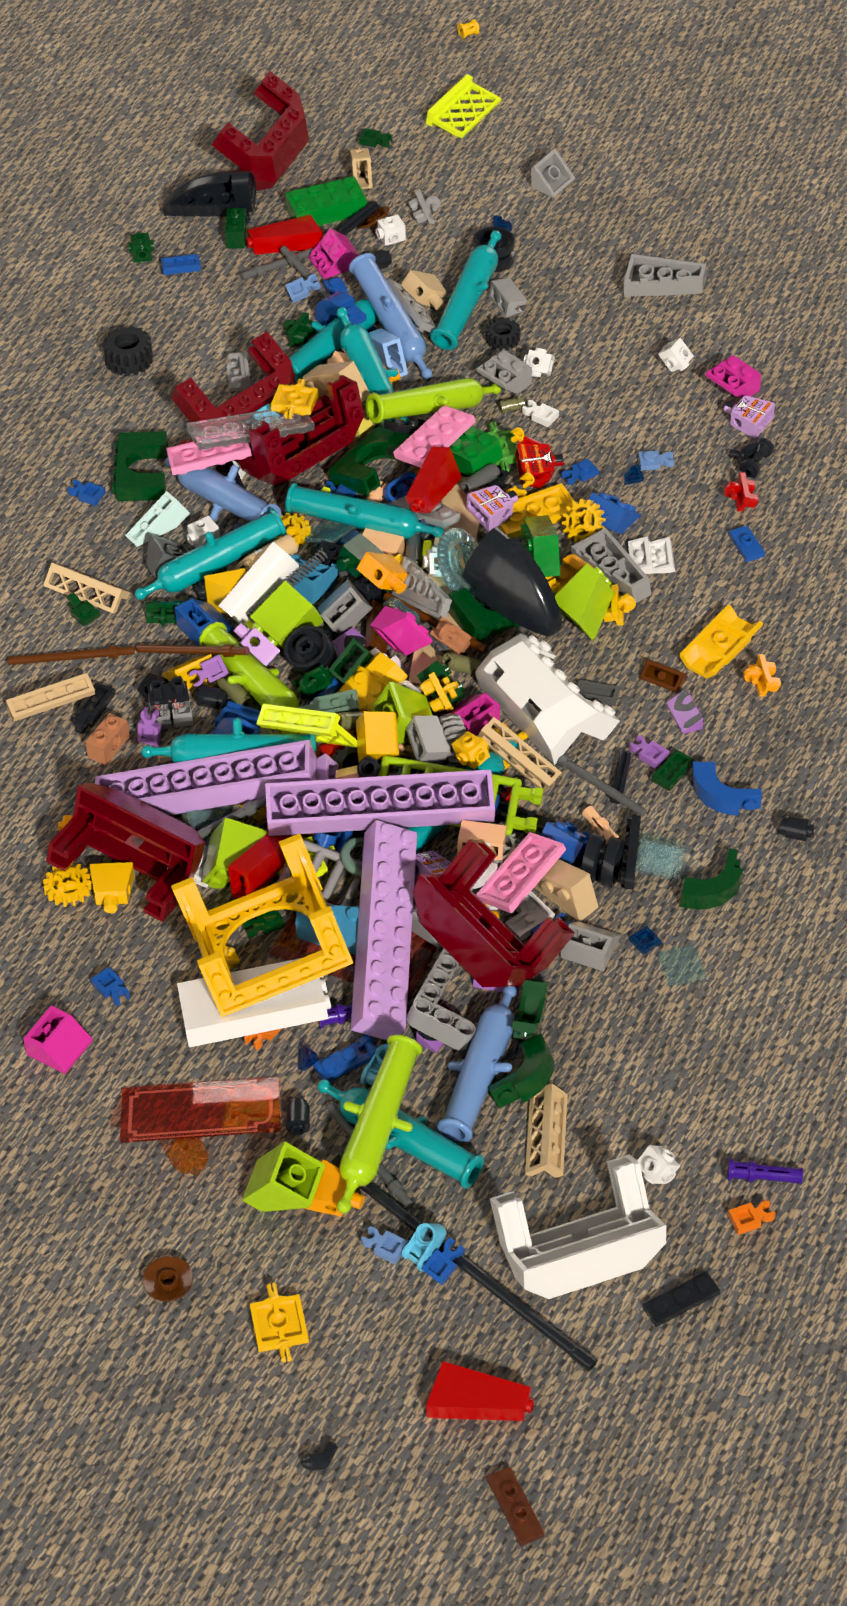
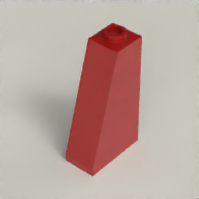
M310 214L247 230L246 244L248 249L251 248L254 255L279 253L283 246H286L290 251H299L315 248L323 238L322 230Z
M431 447L406 496L408 505L413 512L431 513L461 480L462 476L450 447Z
M266 834L229 865L228 872L233 898L238 899L267 887L287 862L279 841L292 837V835L268 836Z
M443 1361L426 1403V1417L524 1421L526 1413L531 1414L535 1398H531V1387Z

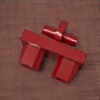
M739 472L737 482L730 481L724 487L725 496L735 499L738 512L744 511L745 507L755 508L759 501L758 495L753 494L756 486L755 481L748 480L746 473Z

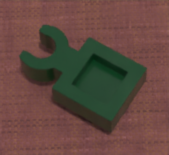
M364 128L359 137V145L377 147L380 144L382 147L388 148L390 147V142H392V134H381L380 130Z
M278 910L269 911L255 917L256 920L250 919L242 924L243 929L252 928L247 931L248 938L256 936L258 931L261 930L266 935L285 927V922Z

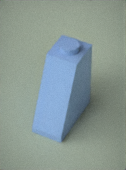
M382 328L369 332L387 370L397 368L400 377L407 375L408 371L400 338Z

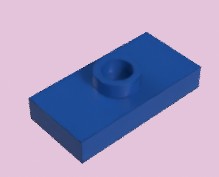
M198 254L161 258L163 275L201 271Z
M748 525L729 531L728 536L745 562L765 557V551Z

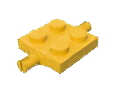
M298 379L296 385L279 384L271 403V411L284 414L286 419H288V416L291 419L293 413L302 416L311 415L318 397V388L304 386V379Z
M270 1283L266 1286L269 1298L261 1302L250 1303L258 1351L280 1350L281 1361L286 1363L285 1354L288 1362L292 1360L289 1347L309 1343L300 1295L279 1296L277 1284L272 1283V1292Z

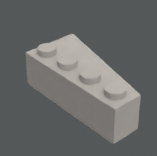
M631 254L624 279V296L702 294L706 281V264Z
M606 528L570 546L572 554H576L593 566V568L597 566L612 583L611 585L618 584L621 595L624 596V594L628 593L635 598L636 603L651 596L649 577Z

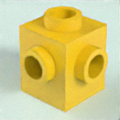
M468 731L451 744L457 760L462 765H467L472 769H476L490 758L487 749L488 744L485 739L477 737Z

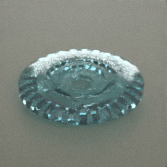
M451 528L441 535L437 547L438 565L446 585L452 592L467 588L472 596L476 598V590L462 578L464 569L460 565V558H463L466 566L479 544L469 532L462 528Z

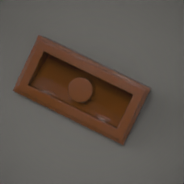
M649 659L646 660L639 676L641 680L675 693L679 692L688 678L683 672Z

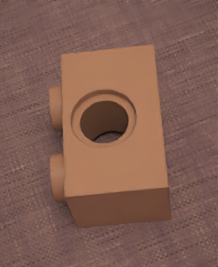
M109 713L85 741L88 758L107 765L130 737L128 721Z

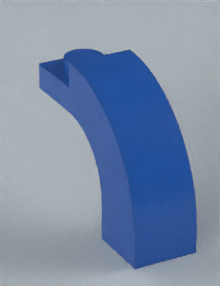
M345 292L334 293L320 301L316 307L315 320L323 326L328 325L338 317L336 311L340 307H344L347 310V316L352 324H361L366 321V314L354 304V298Z
M693 762V788L696 795L705 805L720 813L738 816L739 809H761L762 789H736L728 787L717 778L715 762Z

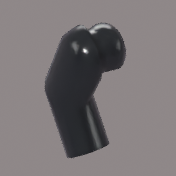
M327 1441L322 1452L304 1455L301 1460L303 1468L310 1471L326 1469L330 1465L338 1446L333 1442Z

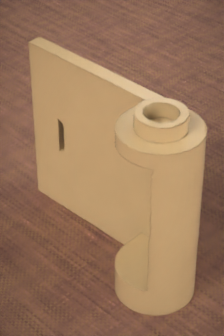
M289 534L274 541L289 556L298 552L297 544ZM272 543L248 553V556L231 570L245 567L249 571Z

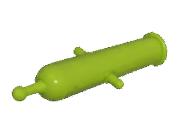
M464 378L381 395L372 393L366 399V412L370 421L377 424L382 422V420L393 419L394 417L400 418L436 413L443 405L456 410L469 409L479 405L483 395L489 393L499 394L502 387L496 383L491 386L482 387L477 380Z
M214 622L208 625L199 637L200 646L233 644L235 647H244L227 632V627L221 622ZM251 653L249 655H235L234 657L220 655L227 670L232 675L228 678V683H239L261 707L263 704L299 708V700L296 695L276 677L279 675L277 668H266Z
M397 1034L391 1035L387 1039L389 1046L365 1103L358 1105L346 1101L343 1104V1108L346 1111L358 1115V1120L340 1161V1174L342 1179L346 1181L343 1197L337 1203V1209L340 1213L350 1211V1202L355 1190L359 1186L368 1185L377 1175L391 1131L394 1128L410 1132L413 1129L411 1123L398 1119L397 1116L416 1058L423 1052L422 1046L408 1036Z

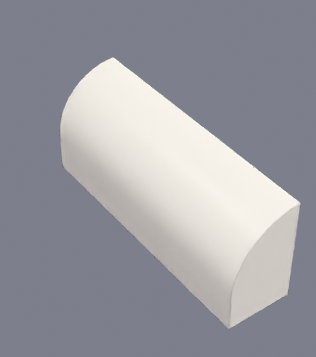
M273 542L220 603L219 607L238 624L247 622L249 620L247 612L256 607L260 601L266 599V596H269V593H272L273 590L275 591V588H278L281 582H284V580H287V577L296 572L300 565Z

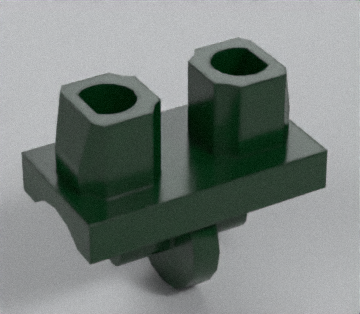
M303 312L297 320H286L284 322V334L290 339L288 346L294 347L295 344L304 345L308 342V333L314 335L317 331L311 326L313 321L309 320V313Z
M160 600L146 602V623H161V626H166L167 623H176L175 607L184 602H160Z
M321 665L293 681V684L301 693V698L305 700L332 685L331 679L334 676L329 671V667L324 668Z

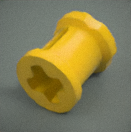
M475 19L469 23H459L457 25L458 34L462 39L469 35H478L480 33L479 24Z

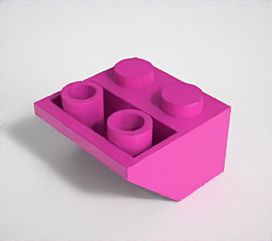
M330 228L312 250L308 258L321 276L326 279L349 271L350 263L359 256V253L345 235Z
M734 355L705 373L706 377L741 399L743 396L751 397L760 391L761 373Z
M385 606L370 624L394 651L403 655H409L431 644L433 641L428 636L429 631L415 622L416 617L408 611L404 613L397 607L393 609Z
M487 693L471 695L454 706V710L440 715H460L466 732L468 731L478 736L483 727L493 717L500 721V704Z
M52 1005L23 1038L28 1056L63 1074L70 1070L93 1041L92 1037L70 1014Z

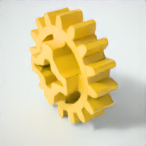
M580 499L579 503L573 501V507H566L569 511L568 514L562 515L566 518V521L562 522L563 525H566L563 532L569 533L567 538L574 539L576 543L599 532L600 529H605L601 525L602 522L606 521L605 518H601L604 511L598 510L600 505L592 500Z
M286 513V516H281L287 534L293 537L297 547L299 548V544L305 545V540H310L311 526H309V521L304 520V516L297 517V513H294L293 516H290L289 513ZM279 536V537L275 538L274 540H272V541H270V542H274L275 540L281 538L282 536Z
M72 864L66 872L52 867L53 873L47 872V879H43L44 893L48 895V900H54L55 905L63 902L64 907H67L68 903L76 906L77 900L83 903V896L89 897L90 890H93L91 874H88L87 868L82 869L81 864H77L75 867Z

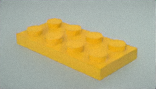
M562 483L518 498V501L513 503L511 518L498 527L511 539L521 536V524H524V517L548 515L552 524L566 520L562 515L568 514L569 511L566 507H573L572 502L575 500Z

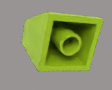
M586 563L554 597L564 615L593 640L596 638L615 592L610 587L612 583L604 576L605 574L597 566L592 568Z
M284 581L250 616L254 621L252 626L261 633L265 632L268 635L267 639L275 646L279 645L283 650L288 637L296 629L310 625L318 627L324 622V619L315 607L287 581Z
M395 682L387 684L372 706L373 712L396 713L398 743L411 744L406 728L414 716H433L425 695Z
M225 817L210 835L201 882L208 884L211 888H224L230 881L229 865L267 834V830Z
M284 1141L257 1159L242 1201L263 1212L309 1208L315 1196L325 1164Z

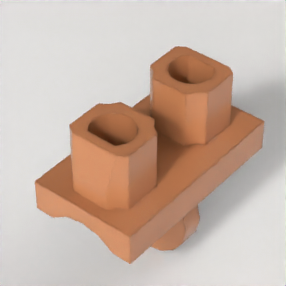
M441 617L437 627L430 632L434 638L458 654L466 651L470 645L469 640L472 638L444 617Z

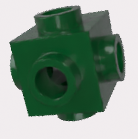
M149 232L131 234V242L127 244L129 254H133L134 263L152 261L151 251H155L154 240L149 238Z

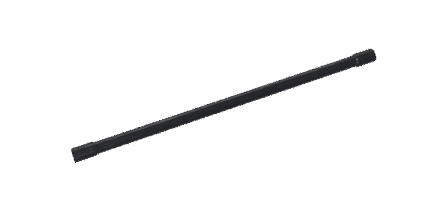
M337 1155L331 1164L340 1168L342 1156ZM370 1182L366 1186H359L361 1190L414 1232L419 1225L423 1224L422 1221L374 1183ZM430 1229L429 1238L432 1239L433 1232ZM446 1241L443 1242L439 1251H444V1244ZM462 1255L453 1260L460 1269L570 1355L571 1359L586 1371L590 1372L596 1366L598 1359L581 1346L575 1344L466 1256Z

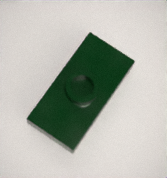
M676 749L652 775L651 781L670 791L693 766L695 759Z

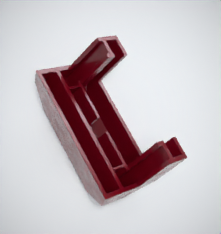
M271 71L264 77L253 94L281 116L257 145L228 122L211 144L240 168L239 170H251L256 181V191L273 188L309 142L305 113L299 93Z
M268 331L253 339V346L247 350L248 354L267 377L215 408L192 378L175 387L171 399L195 428L191 439L201 440L245 429L247 439L249 440L248 430L254 428L252 426L244 428V423L248 419H253V413L268 403L271 406L279 384L296 385L292 361ZM275 411L281 418L280 421L285 419L284 414Z
M341 375L337 381L327 383L330 397L324 395L317 399L311 415L302 416L293 413L291 419L288 416V419L285 418L272 427L269 426V423L263 421L261 426L256 429H249L250 439L248 443L252 456L242 460L237 459L242 470L258 480L278 487L352 443L364 418L358 383Z
M88 782L78 785L73 817L49 842L46 862L66 872L88 846L121 863L133 862V867L136 871L157 881L146 895V900L149 901V904L144 908L143 912L163 922L179 904L171 886L191 877L194 878L201 863L205 841L195 828L118 789Z
M469 839L443 874H419L413 894L421 925L481 987L519 986L525 980H529L545 970L573 937L575 932L560 917H557L555 921L551 917H547L524 945L471 891V888L494 861L497 854L483 840Z

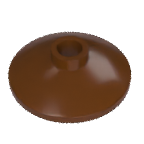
M389 206L379 208L357 227L359 229L378 228L377 220L384 219L390 211Z
M177 1257L159 1258L149 1264L143 1274L145 1291L149 1296L158 1301L169 1302L180 1299L187 1294L193 1283V1273L190 1266L184 1260ZM166 1281H172V1282H173L172 1284H169V1285H165V1284H164Z

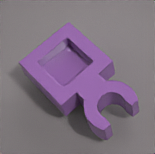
M219 654L199 664L202 670L190 671L188 676L196 674L199 677L198 682L193 684L196 687L200 686L204 679L211 683L229 674Z
M145 707L141 711V720L138 722L137 742L158 746L161 741V724L155 721L159 717V711L155 709L152 716H150L147 712L148 707Z
M638 735L636 743L639 745L633 742L629 743V750L636 754L639 753V759L654 769H657L669 758L670 751L653 740L648 744L644 737Z

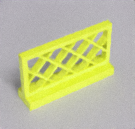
M467 74L428 110L426 124L429 126L435 124L449 133L463 138L501 102V98L473 83V77ZM473 89L479 94H470V91ZM481 99V103H473L472 101ZM484 99H490L493 102L485 103ZM469 100V103L461 104L460 101ZM475 108H483L484 111L475 112ZM459 109L460 113H451L450 110ZM462 109H471L472 112H463ZM470 117H473V118H474V121H466V120H465V118H470ZM449 118L450 122H443L441 119ZM453 118H461L462 121L453 122ZM455 127H464V130L461 132L455 129Z
M269 704L262 705L256 723L262 728L274 729L279 734L316 735V742L357 747V740L338 724L340 716L337 713Z

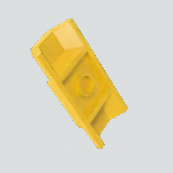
M728 604L680 653V658L687 669L707 679L715 676L724 665H728L751 641V637L763 626V622L748 623L739 618L732 606Z
M378 652L364 667L361 666L337 693L353 689L357 690L360 711H371L373 704L389 682L399 683L408 676L394 661L383 653ZM345 729L352 736L355 735L356 729Z

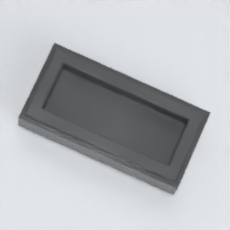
M578 680L579 693L585 699L592 702L597 700L601 704L616 706L620 686Z

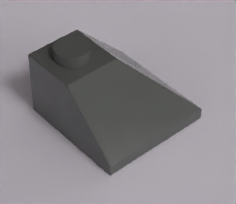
M150 534L146 565L151 571V575L158 579L157 573L165 563L189 552V549L185 544Z

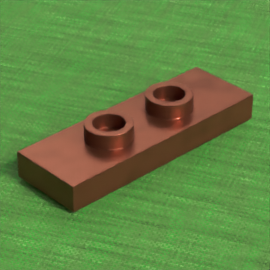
M511 1466L487 1476V1482L520 1547L545 1537V1532Z

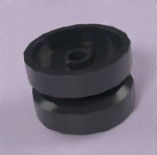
M502 227L483 228L474 235V249L480 245H487L491 239V233L499 231L501 239L494 247L498 254V265L494 272H502L509 269L514 263L515 238L513 233Z
M313 625L296 629L288 637L284 648L286 660L301 676L321 665L324 668H330L339 655L336 645L321 628Z
M591 833L584 852L581 870L590 874L592 884L599 877L602 886L610 888L615 886L623 859L624 839L612 837L606 844L604 835Z

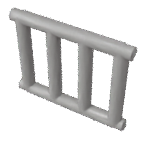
M303 839L306 849L316 853L312 861L316 873L324 857L337 861L322 891L326 904L333 905L328 903V900L344 869L340 853ZM351 858L356 865L362 868V861ZM287 863L277 882L290 877L291 871ZM354 877L341 906H351L361 885V878Z

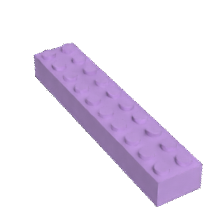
M310 740L96 776L95 784L118 789L167 815L256 801L266 795L265 783L316 780V755Z
M491 770L265 783L268 836L368 830L376 820L406 828L461 824L462 820L486 823L494 822L495 818Z
M376 820L364 833L351 1030L387 1040L391 1035H401L406 1030L417 832Z

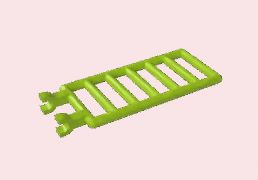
M385 755L381 760L378 776H387L389 765L403 767L401 775H410L411 769L422 770L424 774L472 770ZM492 774L494 803L496 802L499 784L512 786L505 826H507L506 836L511 835L513 829L522 830L527 834L529 832L535 834L538 818H520L515 816L519 799L541 805L544 788L521 787L522 781L520 779ZM454 824L450 826L460 827L461 824Z

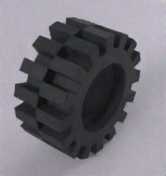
M500 317V320L495 318L494 322L490 321L486 325V343H488L489 347L493 346L495 350L499 348V351L505 348L507 351L509 347L513 349L515 345L519 344L520 327L515 320L510 321V318L503 320V317Z

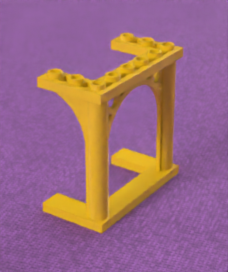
M300 833L279 841L292 873L290 878L207 911L193 877L171 886L195 942L197 941L203 958L197 960V963L221 1017L353 964L333 911L325 902L321 892L323 888ZM281 909L301 912L310 919L321 945V951L238 985L234 984L225 959L224 950L229 937L240 925L269 911Z

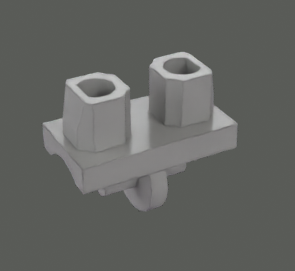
M416 191L417 198L409 201V204L418 224L427 220L429 224L435 223L430 211H437L441 205L440 199L436 196H429L424 200L421 191Z

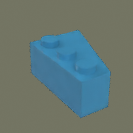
M293 554L290 556L300 566L306 562L299 555ZM312 561L311 563L316 567V569L311 567L313 572L309 571L310 574L308 575L301 568L306 577L298 571L303 580L299 578L300 583L297 582V585L289 579V581L294 585L296 591L313 604L337 584L338 568L336 564L332 563L331 566L319 564L318 567Z
M327 905L333 911L349 953L356 955L359 906ZM297 911L295 922L297 939L321 946L310 919Z

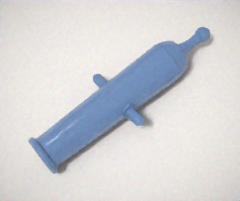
M372 253L359 255L350 263L349 271L355 274L383 328L400 338L405 361L408 363L415 362L421 370V376L424 379H430L432 371L427 368L423 360V356L426 353L425 340L375 263L376 257Z
M168 457L165 460V465L171 468ZM232 465L227 476H223L210 467L189 471L183 475L177 474L179 482L183 487L213 503L214 507L209 516L213 521L217 519L221 509H225L247 522L268 514L271 508L276 510L280 518L282 516L281 509L276 504L265 502L235 483L236 480L234 479L239 470L237 465Z
M505 986L500 1004L491 1005L482 1013L465 1059L461 1062L452 1061L448 1064V1068L451 1071H460L445 1115L437 1123V1129L442 1136L452 1142L461 1144L467 1143L472 1139V1128L488 1093V1086L491 1085L495 1074L512 1070L510 1063L500 1062L514 1032L511 1029L515 1018L509 1009V1004L516 995L517 990L515 986Z

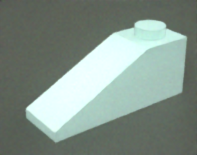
M166 491L125 536L138 547L149 541L150 534L160 536L175 529L190 512Z

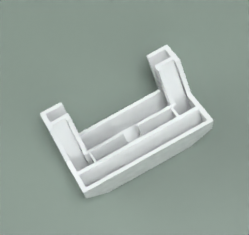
M519 634L492 650L477 668L475 673L479 687L500 704V709L521 731L526 733L527 737L554 765L581 732L605 740L620 722L615 716V710L608 705L603 706L597 700L592 702L585 699L579 693L580 688L574 683L568 682L566 680L567 675L563 671L553 667L555 663L550 658L554 659L556 655L551 651L552 647L546 641L541 640L540 642L533 635L528 637L524 634ZM530 698L542 710L540 713L533 707V704L528 702Z
M630 1154L607 1161L617 1207L531 1235L529 1234L522 1200L516 1198L514 1191L490 1198L500 1245L515 1279L525 1290L551 1299L643 1269L666 1244V1225L649 1209L640 1163Z

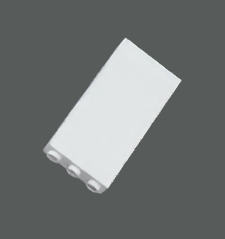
M299 959L231 972L234 984L238 985ZM324 976L224 1017H221L204 978L177 983L189 1047L328 1019L327 1009H331L329 995H324V993H327L325 979L320 980Z

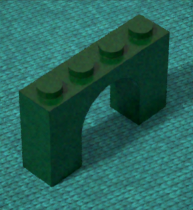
M378 426L328 469L331 482L334 483L335 487L341 484L358 494L369 496L372 490L375 491L381 484L376 468L365 465L383 458L401 461L394 457L393 452L411 434L397 433Z
M167 431L119 433V440L115 441V452L118 455H114V466L117 468H113V479L116 482H112V493L116 494L117 501L159 500L166 492L165 473H138L130 470L129 467L143 459L168 458L166 449L168 448Z
M467 588L448 594L452 599L449 614L464 632L476 637L477 641L484 640L497 633H503L505 630L514 627H520V625L503 617L496 611L482 607Z

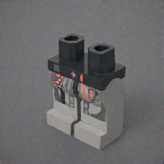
M174 677L171 683L163 684L160 680L151 681L150 686H147L150 716H152L155 709L159 711V717L155 722L161 724V730L172 728L169 711L171 709L174 728L194 725L187 682L183 681L182 677Z

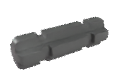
M427 622L421 624L429 631L428 636L433 640L430 645L436 649L437 653L441 656L448 653L449 647L430 634L433 630L431 625Z

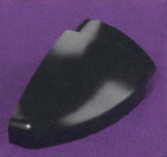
M231 170L209 173L191 179L178 186L166 196L163 202L164 216L227 217V208H246V212L254 213L256 203V181L254 174L251 170Z
M494 527L472 553L465 566L462 578L476 590L475 596L503 617L543 636L556 634L560 631L562 617L553 591L543 572L518 539H511L499 527Z

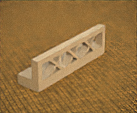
M51 563L43 585L68 595L72 593L68 584L77 581L80 590L74 593L80 601L85 602L87 600L93 606L114 614L117 612L121 598L127 600L130 594L127 590L55 563ZM55 573L60 575L63 582L57 586L51 584ZM93 587L97 597L90 600L86 590ZM109 594L115 596L112 607L106 606L103 599Z
M85 673L7 699V713L15 722L95 694V689L88 674Z
M495 717L483 727L477 736L485 739L491 750L500 755L502 759L535 786L544 788L543 792H546L562 773ZM493 725L497 727L501 731V735H499L491 727ZM508 741H514L518 745V749ZM525 755H531L535 759V763ZM542 769H548L554 776H549Z
M553 1083L545 1086L530 1099L525 1174L528 1176H534L543 1171H546L553 1177L563 1176L568 1094ZM544 1096V1100L538 1107V1099ZM543 1114V1119L537 1127V1121ZM542 1134V1139H541V1141L539 1142V1144L537 1145V1147H535L536 1141L538 1140V1138H539L540 1135ZM541 1154L540 1164L534 1166V1162Z

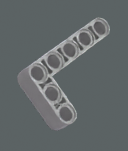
M443 948L414 999L406 1020L413 1028L456 1050L463 1051L468 1048L476 1028L471 1021L438 1005L459 967V963Z

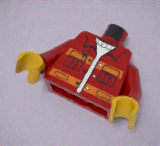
M517 427L511 431L515 435L511 438V441L513 443L518 441L514 454L521 485L523 488L528 486L541 488L551 480L555 467L564 465L563 455H552L548 444H543L526 436L523 430Z

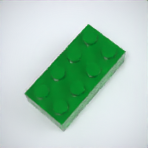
M355 176L285 193L286 210L290 218L294 219L311 214L318 226L349 219L367 205V198Z
M473 426L449 446L459 471L469 477L486 465L496 464L503 458L499 439Z
M549 516L524 517V524H521V536H523L525 544L522 545L534 558L545 577L560 576L558 534Z

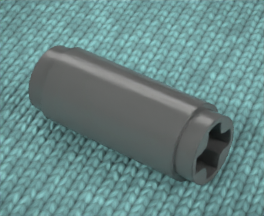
M493 463L486 465L461 483L463 492L468 494L478 491L500 475L499 468Z
M415 534L406 540V557L411 558L421 568L423 542L421 536Z

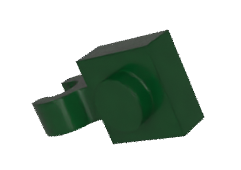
M74 592L66 596L70 601L67 605L72 609L70 610L71 616L81 625L86 626L100 617V612L87 600L81 603Z

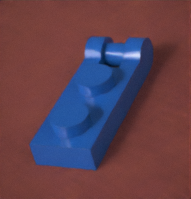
M364 1035L359 1041L313 1064V1068L322 1080L325 1079L332 1082L369 1063L378 1046L373 1044L374 1040L370 1035ZM366 1049L367 1053L362 1055L360 1051Z

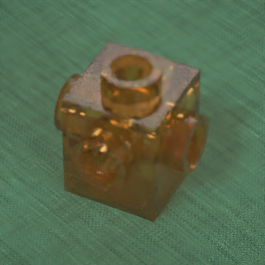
M177 1136L167 1153V1157L173 1168L179 1172L198 1176L202 1168L206 1166L209 1154L204 1147V1143L199 1139Z

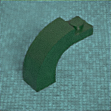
M729 848L725 868L718 876L711 879L685 877L680 907L700 910L710 909L732 899L740 889L743 878V868H740L741 859H737L738 850Z
M536 979L524 981L518 1015L512 1022L511 1030H514V1038L529 1040L540 1034L550 982Z
M541 1033L520 1044L525 1053L524 1062L520 1068L508 1077L488 1086L499 1109L520 1098L525 1103L538 1094L550 1080L555 1062Z

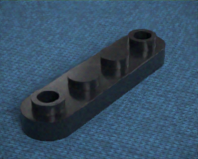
M632 815V819H627L626 832H630V836H625L624 849L628 850V854L623 853L622 867H626V871H621L620 884L625 885L624 889L634 890L641 824L640 815Z

